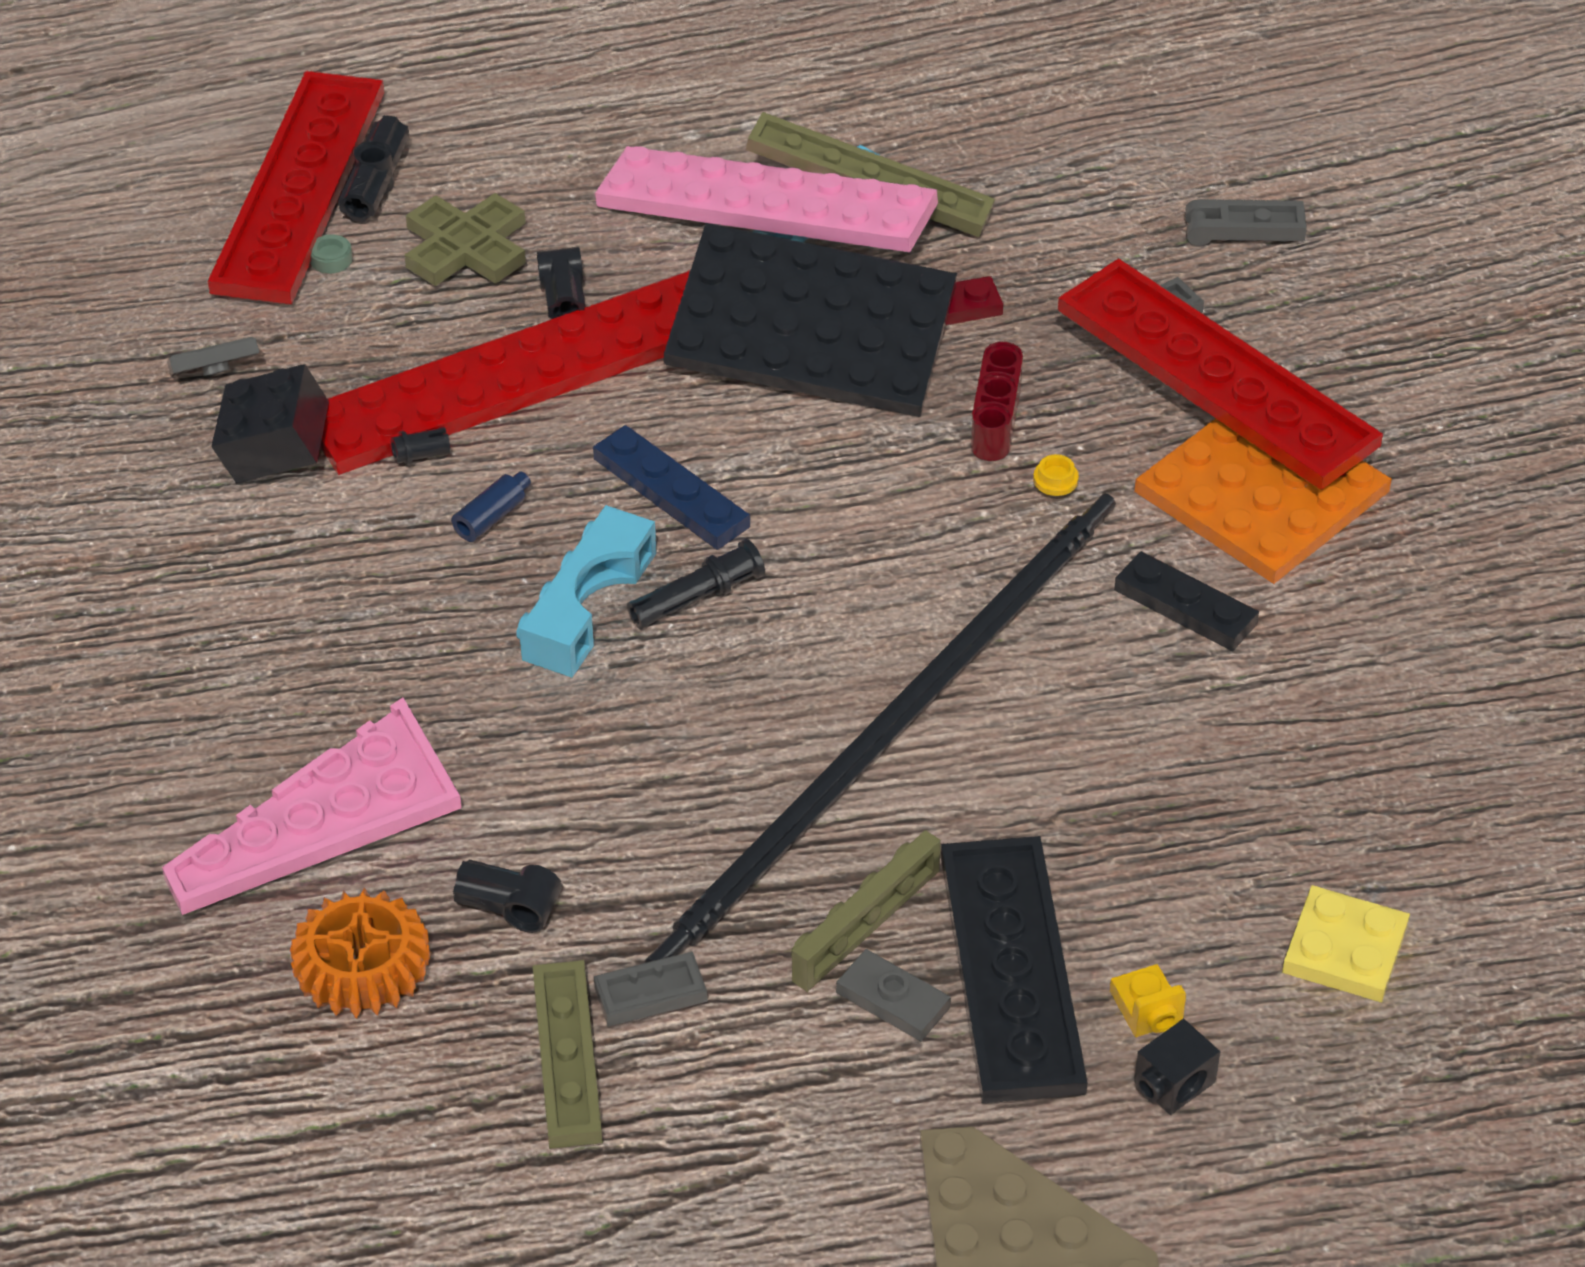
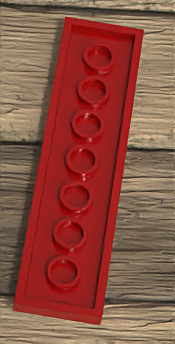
M305 71L208 279L210 294L292 305L310 265L317 238L323 235L355 162L354 150L359 144L363 143L385 93L383 80Z
M1119 258L1058 298V311L1320 490L1381 447L1382 432Z

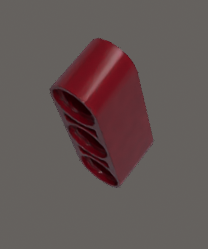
M1006 341L995 342L986 347L983 353L973 406L971 451L976 457L985 461L1001 460L1011 450L1021 392L1023 352L1017 345Z

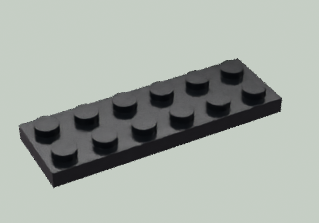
M1041 836L941 844L942 868L981 1103L1087 1095L1088 1080Z

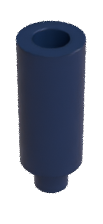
M519 471L513 477L508 474L502 475L455 513L451 518V522L457 534L468 542H474L525 499L524 490L531 485L528 475L522 471Z

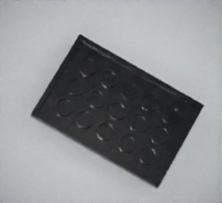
M705 223L664 351V365L921 417L953 297L957 273Z

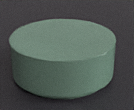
M323 235L317 238L312 249L311 265L315 270L322 273L332 274L347 269L353 260L351 243L340 235Z

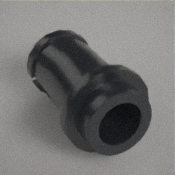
M444 426L407 434L404 430L399 431L398 436L391 437V450L396 464L404 463L405 466L412 465V460L450 454V441Z

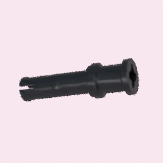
M744 539L738 543V548L720 557L711 555L705 558L701 568L661 586L644 596L629 601L627 603L628 613L633 623L641 630L655 621L711 594L724 596L731 592L732 586L750 577L755 579L763 577L765 575L764 562L756 546L749 539Z

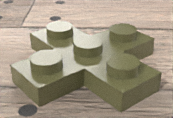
M496 193L466 213L435 195L406 215L407 228L425 239L424 242L404 255L406 268L434 286H437L465 265L496 284L526 263L525 250L506 239L507 236L526 224L525 211Z

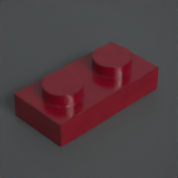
M992 276L956 282L945 326L1003 315L1004 304Z

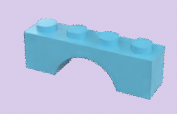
M605 505L595 521L590 520L587 523L581 541L574 551L570 550L566 553L560 571L552 582L547 581L544 584L539 600L530 613H524L519 621L516 635L520 639L523 661L573 678L594 647L592 614L581 604L589 595L601 588L615 584H636L657 554L655 521Z

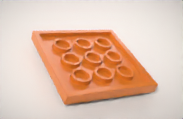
M1215 418L1135 479L1134 492L1275 584L1390 492L1392 478L1362 460L1320 490Z

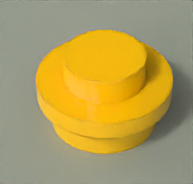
M1059 454L1044 457L1035 468L1033 482L1036 488L1052 496L1071 493L1077 487L1079 473L1073 461Z

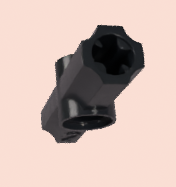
M383 115L381 120L374 122L366 141L359 144L354 150L355 165L339 198L340 211L349 216L351 221L366 222L367 218L374 216L383 195L394 188V170L409 139L408 126L402 124L395 116Z

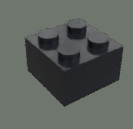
M306 364L281 368L271 373L248 379H238L232 383L225 384L211 447L236 484L317 464L329 400Z

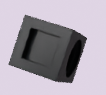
M1183 1018L1138 1051L1134 1083L1145 1099L1152 1103L1156 1102L1171 1116L1216 1083L1221 1051Z

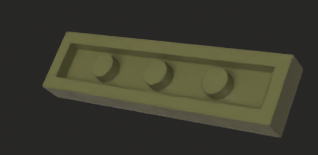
M924 830L911 843L906 842L902 844L895 852L892 860L878 873H870L862 882L859 890L845 903H837L830 910L824 922L811 933L806 932L802 934L795 942L791 951L792 982L808 992L939 872L941 840L927 830Z
M584 960L532 965L549 1149L603 1143Z

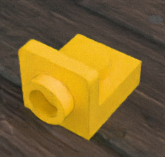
M1158 964L1111 978L1109 991L1135 1038L1152 1032H1165L1183 1019L1186 993L1181 985L1170 986Z

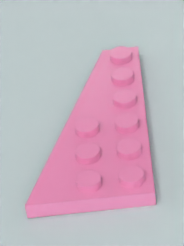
M402 697L390 706L391 713L375 724L369 720L356 730L357 737L340 749H328L273 788V796L257 808L249 805L236 814L237 822L220 834H208L162 867L164 879L181 914L184 915L461 809V799L457 789L405 699Z

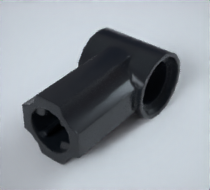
M580 247L537 251L540 288L545 290L548 318L554 319L577 310H585L581 286L583 285V270Z
M469 859L468 861H463L457 871L453 897L456 903L502 914L504 919L514 928L524 932L535 933L544 928L562 890V883L554 872L539 865H527L520 872Z

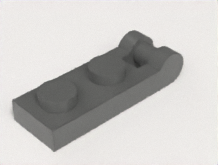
M1198 199L1189 202L1185 207V216L1188 223L1187 238L1195 246L1206 245L1211 240H1267L1284 242L1305 241L1307 225L1304 201Z

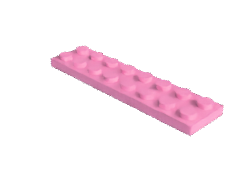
M627 146L595 192L597 207L911 252L938 204L937 189L923 188L914 184L902 185L880 182L876 179H855L841 177L835 173H811L801 171L798 168H780L756 162L744 163L724 160L719 157L708 158L687 155L682 152H665L641 146Z

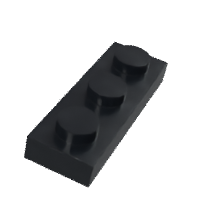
M1142 551L1115 577L1114 590L1232 652L1258 624V610Z

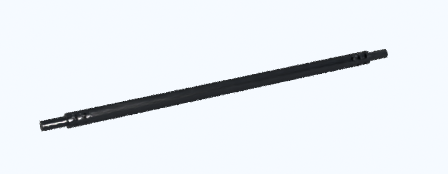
M1104 493L1081 516H1074L684 914L673 923V932L645 959V963L679 955L688 945H696L1047 582L1093 537L1094 528L1116 506L1114 498Z

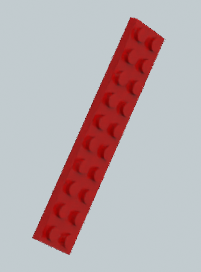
M690 271L585 307V310H577L328 398L329 404L320 447L336 473L341 475L393 456L391 437L398 436L399 431L405 430L407 434L444 426L446 434L451 435L664 358V351Z

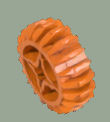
M365 887L360 896L350 897L343 890L339 901L333 902L324 897L321 906L322 911L308 909L306 922L297 923L296 938L291 940L292 945L290 946L291 958L293 960L291 962L293 976L299 982L304 996H312L313 1002L316 1003L318 1008L330 1004V1009L334 1012L335 1016L345 1008H349L356 1019L362 1009L371 1008L378 1016L381 1005L387 1003L397 1008L400 1001L399 994L413 997L416 988L415 983L424 982L425 966L429 965L430 960L428 931L424 927V923H421L416 909H408L402 897L390 902V897L385 890L376 897H370Z

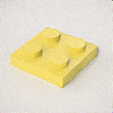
M1311 885L1284 960L1282 973L1382 1003L1408 927L1410 914Z

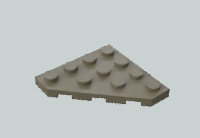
M975 1127L920 1130V1149L935 1267H1159L1155 1251Z

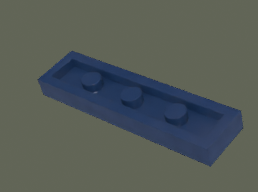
M624 425L593 446L595 461L716 550H719L750 528L749 513L629 426Z

